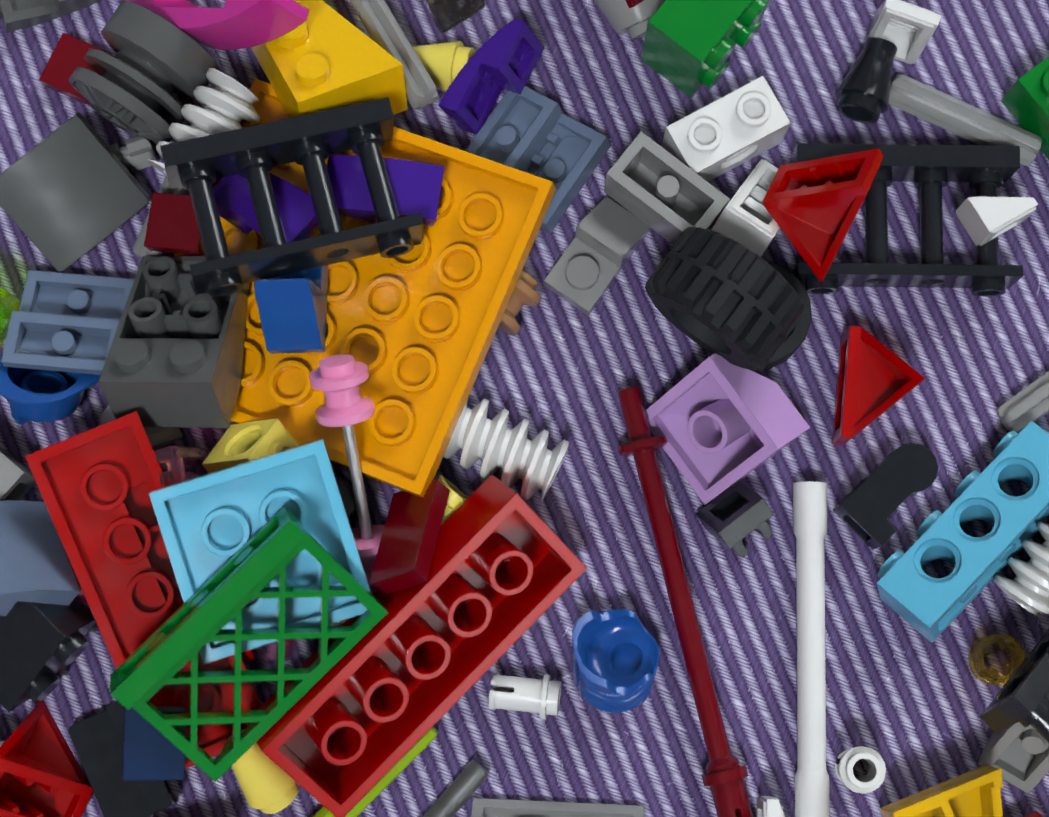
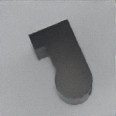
M909 443L900 446L888 454L833 511L872 550L881 547L897 531L887 520L891 513L908 496L916 495L933 484L938 472L936 457L931 450L921 444Z

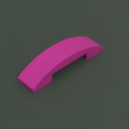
M125 0L145 7L166 19L200 46L218 50L244 49L272 41L304 23L309 13V9L293 0H226L224 8L198 7L186 0Z

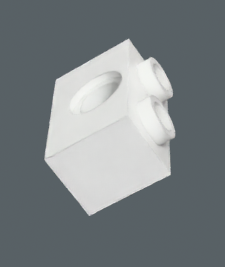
M764 76L667 126L661 147L709 182L782 143L791 122Z

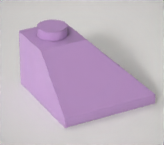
M716 353L709 356L645 410L651 433L654 437L666 436L667 444L662 448L705 505L811 428L777 382L749 369L733 365Z

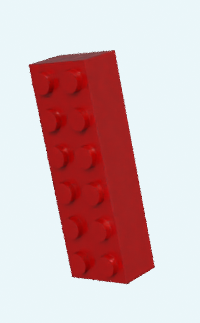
M491 474L441 525L427 582L380 596L375 591L372 595L387 609L388 614L256 742L266 756L335 817H345L576 581L587 567L515 491ZM363 614L348 618L341 626H351ZM328 638V646H327V649H328L338 638ZM319 649L300 668H308L319 658ZM287 680V681L284 683V691H285L295 680ZM276 692L258 710H265L276 700Z

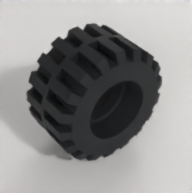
M692 226L684 230L645 284V290L654 306L677 329L712 354L716 353L729 363L750 370H764L805 312V307L794 288L769 263L735 240L718 232Z

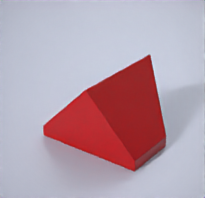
M880 148L780 165L762 201L769 214L821 283L851 227L884 158Z
M849 326L840 337L832 435L833 445L843 446L926 379L864 328L859 326Z
M44 700L38 703L0 747V817H82L93 793L91 785Z

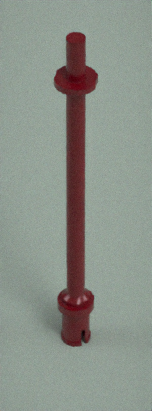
M639 387L618 391V397L630 443L617 447L619 456L634 457L709 757V762L705 767L706 773L701 774L704 786H710L717 817H753L743 779L748 776L746 764H739V760L731 755L655 450L667 444L666 436L651 437Z

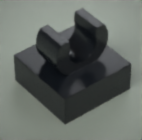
M740 480L696 513L704 528L711 535L743 558L749 553L747 548L744 547L742 539L755 530L766 540L772 536L771 528L766 521L774 515L763 497Z

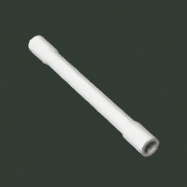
M795 482L793 483V532L796 537L797 771L794 777L795 817H830L829 774L826 769L825 662L827 483Z

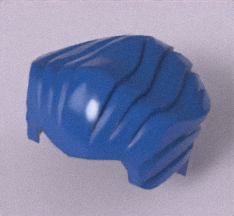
M616 609L598 613L597 611L589 610L574 623V628L572 629V673L575 686L579 687L580 696L585 698L586 702L591 706L610 713L629 711L643 704L651 691L657 672L659 646L656 640L643 626L634 611Z

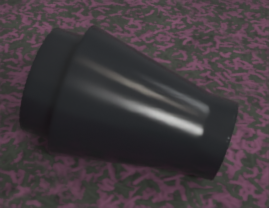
M878 37L866 39L863 50L835 93L839 99L836 109L840 114L857 122L876 123L880 114L888 110L893 63L897 52L895 44Z

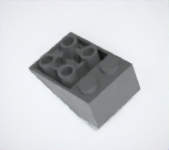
M142 256L99 379V384L115 419L137 411L144 427H229L241 385L249 283L243 284V288L240 291L226 296L214 297L210 296L208 292L196 295L190 265L206 261L205 256Z

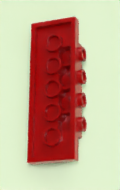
M137 411L25 456L116 669L184 604L149 496L151 491L180 483V480L175 470L164 474ZM251 650L242 652L241 670H247L245 663L255 659ZM198 652V671L233 670L234 655L203 664L200 652ZM190 660L178 672H190ZM233 682L198 683L197 712L233 711ZM241 682V711L258 710L262 704L253 683ZM190 684L164 685L149 701L155 706H183L187 713H190ZM233 723L197 725V744L211 757L220 754L226 740L233 735ZM241 723V730L246 729L245 723ZM186 725V734L189 737L190 725ZM185 755V769L196 765Z

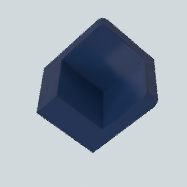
M123 706L121 757L123 781L185 780V754L134 708L128 711ZM156 706L164 714L187 713L183 706ZM178 725L186 733V725Z

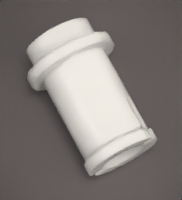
M493 673L491 679L493 690H490L489 709L539 713L541 720H546L547 715L558 716L561 699V681L551 680V675L544 674L542 680Z
M859 746L845 750L837 757L840 759V763L834 764L835 775L839 781L853 792L861 794L873 792L881 786L885 779V762L878 752L869 747ZM858 760H861L864 770L868 771L866 776L861 775L855 778L853 767Z

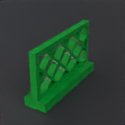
M284 506L110 675V695L128 711L134 708L216 782L388 614V611L303 528L301 522ZM306 549L320 563V586L286 587V566ZM329 572L342 585L329 586ZM278 575L277 587H266ZM354 596L368 609L351 626L328 627L329 597ZM320 597L319 627L285 628L286 598ZM277 598V628L242 629V609L252 599ZM234 618V629L221 630ZM319 638V658L308 668L284 669L285 639ZM328 638H338V639L327 649V646H328ZM277 640L276 669L241 670L242 641ZM234 641L233 670L198 671V652L208 642ZM190 660V672H178ZM284 680H295L284 691ZM276 681V700L265 710L241 711V682ZM233 682V711L197 712L198 683ZM190 684V713L164 714L149 699L164 685ZM233 723V742L215 759L197 744V725ZM241 723H251L241 733ZM178 725H190V737Z

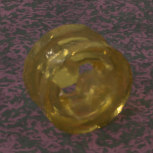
M1005 634L985 635L977 639L970 647L968 654L969 668L973 675L982 683L989 685H1005L1025 659V652L1021 644L1013 637ZM993 643L997 651H1007L1010 658V664H1002L1006 672L1000 676L996 668H986L984 665L983 656L991 655L987 648Z

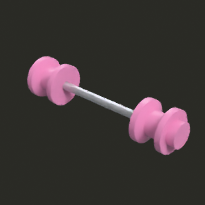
M340 354L322 359L319 362V368L309 374L311 387L324 391L326 403L320 405L315 411L317 422L329 427L342 426L359 527L352 529V533L369 584L385 525H371L353 424L363 422L372 417L375 413L373 400L360 396L359 384L369 378L367 365L354 361L352 355ZM369 586L371 594H373L375 590Z

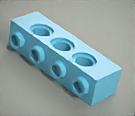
M1032 420L1019 434L1014 430L1009 432L994 449L992 457L995 459L982 473L974 470L967 475L955 491L954 496L957 499L943 514L939 510L930 514L916 533L919 539L905 554L900 550L892 554L878 572V577L881 578L877 582L880 599L931 643L988 585L992 578L1008 563L1007 560L1010 557H1014L1022 549L1021 543L1023 540H1030L1039 531L1036 524L1039 521L1046 523L1049 520V434ZM1021 480L1027 483L1031 489L1022 496H1010L1000 488L1007 481ZM976 519L984 520L993 527L991 532L983 537L969 536L963 532L962 528L967 522ZM937 559L946 560L955 567L953 572L944 578H932L924 573L923 570L929 562Z

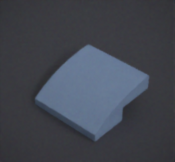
M524 86L521 94L511 91L506 92L465 151L553 181L556 191L540 227L551 233L611 145L607 136L563 114L557 102Z
M28 270L19 311L11 312L1 363L4 367L101 375L134 279Z
M0 501V616H6L17 601L69 606L80 592V589L45 502Z

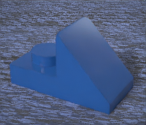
M328 265L266 280L254 281V291L267 351L270 354L325 352Z

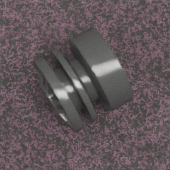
M122 0L101 31V35L117 55L114 57L106 52L90 48L84 59L96 73L77 66L68 81L76 91L90 102L91 107L115 126L131 135L150 139L155 144H158L159 141L170 143L173 138L168 130L170 125L162 118L180 124L185 120L181 113L182 106L171 94L175 92L181 96L196 100L193 95L197 86L207 87L209 84L206 77L208 69L215 68L218 70L219 67L203 47L172 23L134 2Z

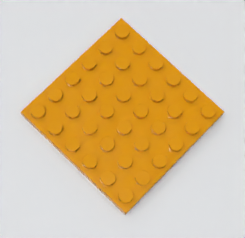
M254 79L250 91L259 101H254L252 106L262 119L259 124L242 119L240 125L246 128L288 119L289 117L271 84ZM393 126L392 141L385 142L381 147L383 157L444 166L437 216L433 227L423 225L421 244L414 245L413 250L404 255L383 258L378 253L328 265L325 352L270 354L266 348L254 291V282L249 283L241 385L230 422L239 424L278 418L298 446L323 439L330 462L349 469L342 426L329 427L317 422L315 411L326 402L324 391L311 387L309 374L319 368V362L326 357L340 354L352 355L354 361L362 362L368 367L369 378L359 384L360 396L373 400L375 413L372 417L363 422L353 424L362 474L408 493L423 497L436 475L555 194L556 187L553 181ZM348 150V151L339 152V153H334V154H330V155H359V154L352 152V150ZM293 162L274 166L270 173L310 194L302 165ZM222 178L216 179L215 183L212 184V188H214L215 185H216ZM340 215L344 230L377 223V219H375V222ZM220 216L230 256L264 248L259 233L252 229L246 235ZM317 225L307 237L321 236L319 226ZM175 253L174 256H196V255H186V254H176V253Z

